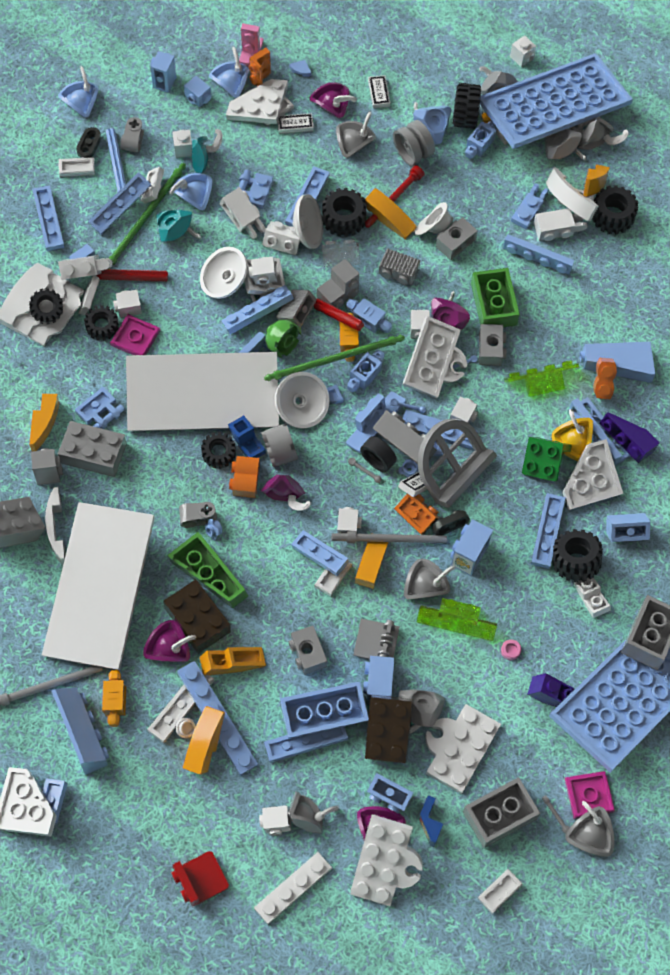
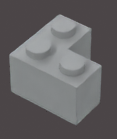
M344 259L331 269V279L317 288V298L338 309L341 308L345 301L349 298L353 299L358 294L360 273Z

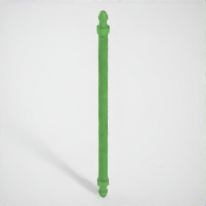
M181 163L179 168L173 171L172 176L159 191L157 199L151 202L121 244L109 256L113 265H115L117 259L169 189L181 177L182 171L186 168L185 163Z
M391 336L388 339L325 358L299 364L281 371L276 370L272 374H267L264 380H279L296 372L306 371L389 345L393 346L396 345V342H402L405 336Z

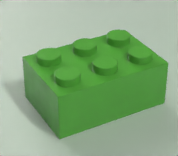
M509 268L473 272L471 288L480 326L481 324L503 325V328L517 326L520 314Z

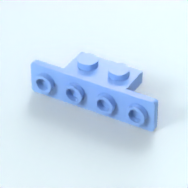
M393 391L385 398L378 393L375 398L370 399L366 408L356 415L357 430L346 441V445L361 453L360 447L370 437H375L378 434L373 429V426L387 410L390 413L393 411L397 413L402 407L399 405L391 406L389 403L390 399L395 398L398 402L406 403V399Z

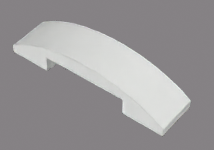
M554 167L546 182L549 190L571 211L583 219L591 221L598 205L589 197L580 194L565 180L567 177Z
M54 487L48 499L45 523L52 550L58 561L63 565L66 556L63 540H56L54 513L62 512L59 488Z

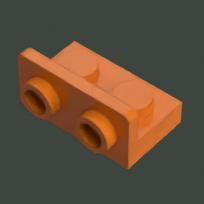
M267 48L249 57V79L254 86L263 84V79L271 73L270 51Z
M406 494L394 509L423 535L434 521L440 518L437 515L439 512L432 505L428 507L424 503L425 498L422 495L418 494L412 497Z

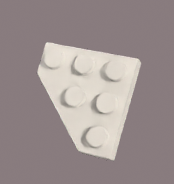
M270 79L230 101L226 112L227 120L277 124L288 88V81Z
M607 439L586 445L563 490L568 510L623 494Z
M9 767L0 798V830L52 837L57 816L32 773L27 769Z

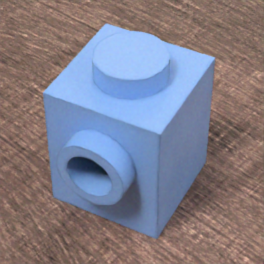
M197 76L184 85L185 97H187L191 104L201 107L204 103L207 104L210 101L211 87Z

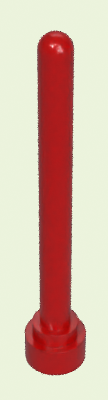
M414 165L409 171V177L392 193L389 199L395 202L414 181L421 180L425 175L421 167ZM372 214L365 222V227L370 228L377 221L378 216Z

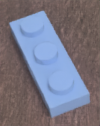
M304 530L291 544L293 549L336 576L349 563L347 557Z

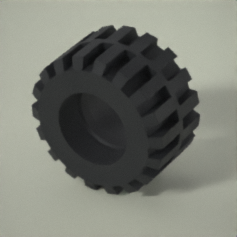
M458 83L453 113L454 127L476 128L481 98L480 85Z
M614 185V187L607 186L606 189L602 188L600 193L596 194L594 202L598 205V208L591 220L597 228L601 227L600 231L604 232L606 230L608 231L607 234L614 232L616 235L620 231L624 233L626 229L629 230L638 211V200H636L635 194H631L632 191L629 189L625 190L623 186L619 188L618 185ZM607 207H616L620 209L622 212L615 213L610 211Z
M338 188L336 192L331 191L330 195L325 196V200L322 203V221L327 231L330 230V233L333 235L337 233L338 237H341V235L348 237V234L354 236L356 231L359 233L361 228H364L367 203H365L364 197H361L359 192L355 193V190L351 189L350 191L348 188H344V190ZM346 209L351 211L352 214L340 215L336 212L338 210Z
M573 529V532L568 530L565 532V535H559L553 545V566H555L554 570L556 573L559 572L560 577H566L568 581L572 579L574 582H578V580L585 582L587 578L590 580L594 578V575L599 573V569L602 566L603 548L597 536L593 537V533H586L582 529L581 531ZM572 554H582V555H584V557L577 558V557H573V556H571V555H572Z

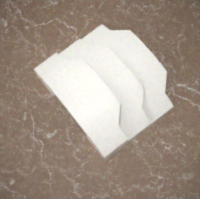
M36 263L25 272L8 294L0 309V323L45 346L52 335H57L63 331L68 321L81 306L80 297L85 291L66 279L61 280V276L53 273V270ZM43 288V290H46V288H49V291L53 289L62 298L63 313L60 315L59 320L56 319L54 323L46 324L44 322L41 324L40 321H36L31 316L29 301L31 296H34V292L40 291L39 289ZM43 300L39 304V309L44 313L52 311L54 307L53 303L49 300Z

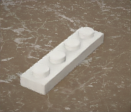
M204 675L207 682L211 686V684L214 682V678L210 675ZM185 685L181 687L147 729L150 734L162 743H165L174 732L178 721L185 718L196 704Z
M317 852L254 907L255 911L269 925L327 874L332 867Z

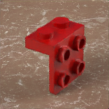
M211 851L183 865L180 861L172 864L174 869L171 872L176 884L180 882L183 888L180 893L185 903L190 902L192 908L229 888V884Z

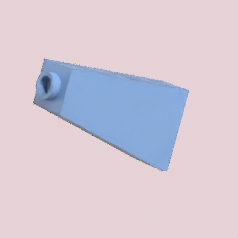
M651 342L584 344L583 351H580V362H583L584 369L596 371V364L600 357L611 358L616 363V376L652 383L654 379L655 368Z

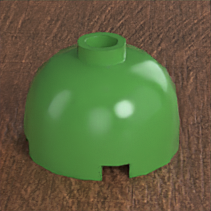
M279 320L271 324L266 331V345L271 352H277V356L283 358L282 355L288 356L299 343L297 337L298 334L301 335L302 333L301 328L289 320Z

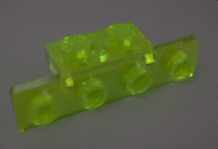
M573 360L562 362V366L555 367V364L544 366L543 370L532 368L527 369V373L524 374L519 372L509 373V377L504 378V382L525 379L528 397L564 390L565 384L562 371L578 368L579 363H573Z
M442 598L440 610L421 605L417 617V623L490 641L494 640L497 629L496 623L478 619L481 607L452 599Z

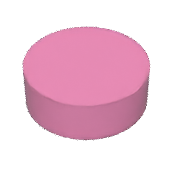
M515 640L505 641L501 647L502 656L507 660L517 659L521 654V645Z

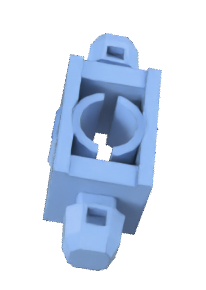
M492 120L487 124L481 122L468 138L465 151L467 158L472 159L476 155L481 157L495 140L497 127Z
M363 298L359 303L354 299H349L346 307L353 312L354 317L362 320L364 327L373 333H376L379 328L384 333H389L392 329V324L385 319L386 312Z
M381 350L375 351L372 355L367 352L350 371V381L347 384L349 391L355 392L360 387L365 390L381 372L382 361L385 355ZM370 368L369 372H364L362 375L363 370H368Z

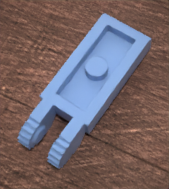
M535 183L530 193L526 195L512 216L511 222L527 229L543 205L549 189L545 188L538 198L534 195L539 189V184Z

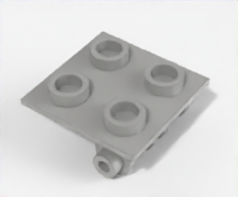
M361 619L353 656L370 659V656L394 658L400 626L394 625L392 620L381 623Z

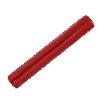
M107 269L101 270V274L96 275L100 280L168 281V271Z
M318 298L313 305L314 309L357 331H361L364 327L362 320Z

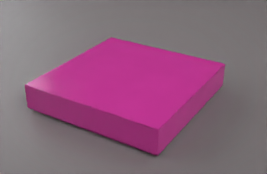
M127 314L111 340L110 345L131 355H146L158 336L160 328Z
M605 771L565 778L574 819L580 818L588 812L582 805L583 801L592 809L600 806L607 813L615 811Z

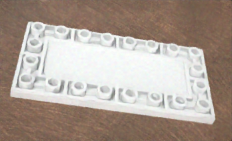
M277 352L126 356L127 430L229 429L228 424L243 415L254 428H274L279 426V414L275 405L278 380H264L267 374H272L273 371L277 370Z
M78 502L42 656L120 671L155 520L154 515Z

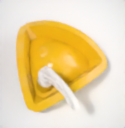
M570 409L569 413L572 420L557 427L552 432L551 437L553 441L571 444V452H564V454L573 460L579 461L586 445L592 442L593 420L588 417L576 419L573 410Z

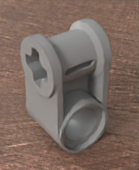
M132 117L127 121L121 138V150L140 152L144 131L142 129V121L139 118Z
M211 502L185 503L180 505V526L184 528L204 526L208 524V518L213 519V521L217 520L215 506Z

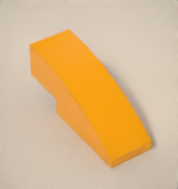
M596 164L595 169L588 168L583 196L588 197L597 194L602 188H605L610 167Z
M377 188L365 198L367 209L378 216V221L405 240L417 228L406 213Z
M42 393L41 410H33L29 443L32 452L37 451L52 430L59 409L58 394Z
M389 542L367 543L355 577V584L374 589Z
M228 647L225 650H207L199 657L203 675L237 673L266 666L262 647Z
M205 706L192 735L183 769L200 775L208 772L212 752L217 750L225 712Z

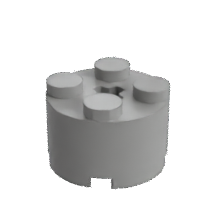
M287 424L261 432L273 467L298 460Z

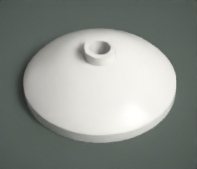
M306 194L302 195L295 205L293 227L300 241L309 249H315L321 244L323 221L317 201L313 196Z
M224 247L210 255L204 263L200 274V284L203 291L208 296L216 299L226 298L235 293L243 284L247 275L248 264L245 255L234 247Z
M296 372L288 375L280 382L275 394L276 409L280 417L290 426L310 428L317 425L325 417L329 408V393L322 380L314 374ZM296 398L300 399V404L296 403Z

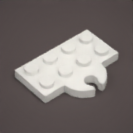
M426 316L402 385L436 399L439 396L443 382L451 383L463 377L465 373L456 372L453 369L454 363H458L461 368L467 367L465 355L460 349L455 347L461 330Z
M465 704L457 720L450 718L436 720V723L431 728L441 730L443 736L441 738H434L431 732H426V745L435 756L426 774L462 794L501 724Z
M372 814L350 891L351 895L391 906L396 888L411 887L419 881L420 874H410L406 870V867L410 865L415 866L418 870H423L421 856L415 849L408 846L413 826Z

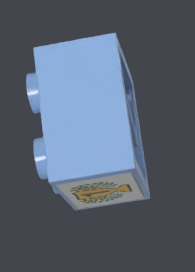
M473 519L469 525L465 524L461 531L462 536L460 540H456L452 547L453 551L450 556L452 558L451 566L454 565L455 568L472 576L490 544L493 529Z

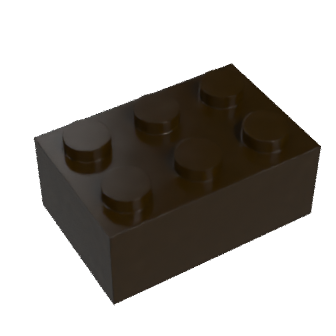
M196 579L163 601L166 612L172 620L179 624L185 637L196 635V638L189 642L198 654L231 632L230 623Z
M382 695L371 696L365 759L398 763L407 762L413 699Z

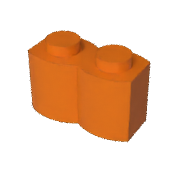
M600 357L596 364L597 377L594 380L593 390L597 398L610 400L614 393L613 380L617 373V367L613 359Z
M237 456L236 462H232L231 473H234V479L230 478L229 490H232L233 496L256 498L260 458Z

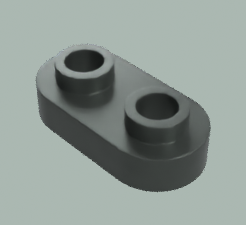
M89 127L83 132L76 147L77 155L80 158L94 156L101 141V134L97 128Z
M457 510L445 518L436 519L432 530L435 535H445L463 527L469 522L470 518L466 511Z

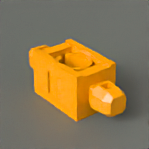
M339 322L340 351L344 352L358 348L359 331ZM355 356L348 357L345 360L347 362H353L355 360Z
M111 670L109 681H103L102 711L107 716L110 727H118L120 716H126L127 686H125L124 680L121 679L119 670Z

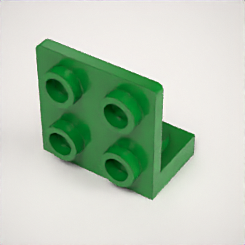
M529 437L522 474L554 482L558 481L564 452H571L572 445L539 437Z

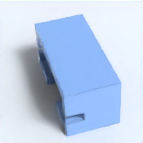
M86 244L69 256V259L95 256V253Z

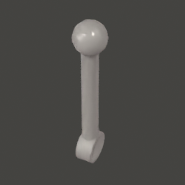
M350 458L348 460L349 465L356 466L357 468H359L360 470L374 478L376 483L381 482V476L374 475L373 473H371L370 471L356 463L355 458Z
M546 795L543 796L542 800L547 804L562 826V831L566 833L570 827L565 825L550 803L549 798Z

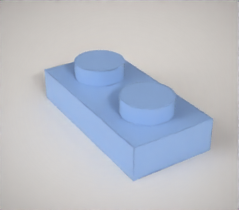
M46 779L43 794L57 816L55 821L57 824L68 783L61 780Z

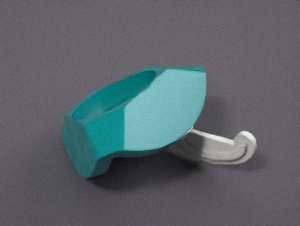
M220 129L215 130L217 136L212 145H204L208 141L207 136L198 137L193 140L192 166L196 173H203L206 170L208 164L207 152H216L220 148L223 139Z
M164 210L158 213L156 221L161 242L176 240L186 231L200 239L201 235L195 233L189 227L192 212Z

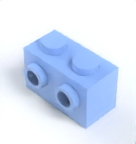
M158 51L150 63L152 85L155 89L169 93L176 79L175 57L169 53Z
M645 513L607 515L606 534L611 542L650 540V521Z
M370 656V661L365 662L364 674H368V681H364L363 693L367 694L366 700L370 701L372 695H392L394 658Z
M376 773L367 790V793L371 794L370 799L379 804L381 801L388 803L387 808L397 813L400 810L405 811L414 793Z

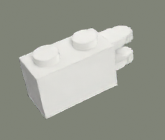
M238 187L221 199L220 205L240 232L246 230L250 237L255 239L257 234L251 226L252 224H255L261 233L265 232L266 228L259 219L260 212L255 205L251 204L249 196L244 190L242 191Z
M569 208L538 213L534 219V227L539 241H551L560 237L568 238L574 232L586 230L588 226L586 222H579L583 218L576 213L572 214Z
M99 255L58 262L61 280L101 274V270H107L113 265L111 259H99Z

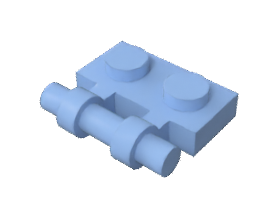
M246 169L240 176L239 187L248 194L252 205L263 209L273 177L256 173L255 177L251 178V171ZM246 185L251 186L250 191L245 190Z
M102 387L75 409V413L87 425L94 421L96 424L93 427L105 429L107 424L113 419L119 418L120 413L125 409L121 404L114 408L112 405L116 403V399ZM107 410L109 414L101 418L100 415Z

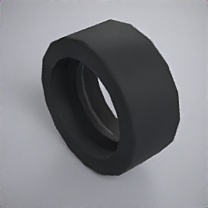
M370 437L360 447V452L364 459L381 472H387L397 461L392 448L377 437Z

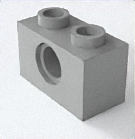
M462 217L458 221H454L446 231H441L437 235L436 248L448 259L452 260L476 240L478 230Z
M481 324L479 331V365L501 366L502 360L506 359V348H503V343H506V332H503V325Z
M314 626L291 633V640L288 641L292 652H296L298 657L295 659L299 670H303L304 675L327 667V659ZM304 648H310L312 652L310 654H304L302 650Z

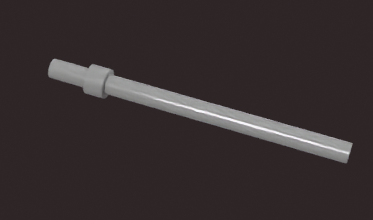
M356 532L332 533L331 541H346L347 543H355L356 541L447 543V536L356 534Z
M92 666L11 694H1L0 705L4 707L10 705L12 701L102 672L103 668Z

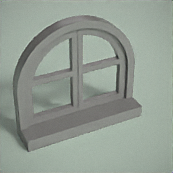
M446 419L434 425L424 437L418 454V471L422 482L435 503L449 508L497 455L494 450L486 449L478 433L469 423L458 419ZM451 429H458L463 432L450 448L441 436V434ZM467 437L475 451L460 466L452 452ZM436 441L443 455L429 468L430 452ZM447 459L454 473L439 488L432 474Z

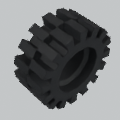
M43 288L39 289L40 291L34 292V296H31L29 301L31 316L36 321H40L41 324L44 322L46 324L54 323L56 319L59 320L60 315L63 313L62 298L53 289L52 291H49V288H46V290H43ZM43 300H49L53 303L54 307L52 311L44 313L39 309V304Z
M100 305L99 309L97 306H94V311L89 309V313H86V318H84L88 335H91L93 339L96 337L98 341H100V338L105 341L106 337L111 339V334L115 335L119 329L115 311L113 309L110 310L109 306H106V309H104V305ZM98 319H107L109 321L105 327L95 326V322Z
M213 432L211 437L207 435L206 440L203 439V445H201L204 462L207 461L208 466L212 464L213 468L219 466V469L222 468V465H225V467L229 466L228 463H232L233 458L235 459L236 456L235 442L232 440V437H228L227 433L222 435L221 432H218V435H215V432ZM215 445H222L226 448V452L219 456L214 455L211 450Z

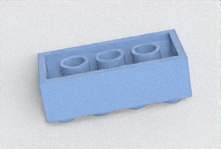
M360 682L280 698V706L288 738L359 724L369 720Z
M77 687L51 690L84 774L86 775L108 766L106 759L110 757L106 747L101 748L99 741L102 740L98 728L94 729L92 726V722H95L91 710L86 711L84 705L88 703L84 693L79 694Z

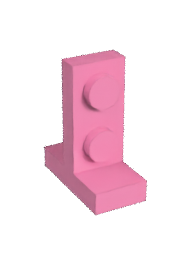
M243 23L241 27L242 52L239 63L249 67V57L261 51L263 38H260L259 26Z

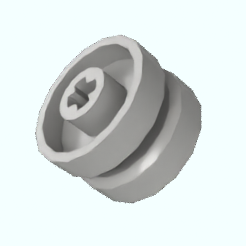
M414 120L407 124L406 127H401L393 133V141L399 155L410 166L417 164L422 158H428L435 152L433 138L427 127L419 120Z

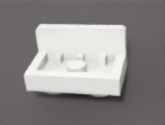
M271 221L265 229L263 246L293 255L297 254L301 241L294 227L283 225L281 222Z

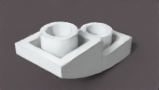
M587 578L585 582H582V580L574 582L576 590L593 618L611 611L610 604L602 595L601 587L594 578L591 580Z

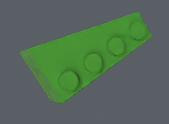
M199 532L167 555L172 564L192 579H196L199 584L231 608H234L248 597L244 587Z

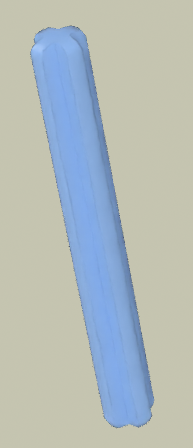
M114 128L106 130L118 192L126 185L116 131Z

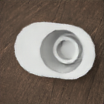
M443 202L436 206L418 224L415 234L422 235L427 231L439 234L441 231H445L453 222V217L447 211V203Z

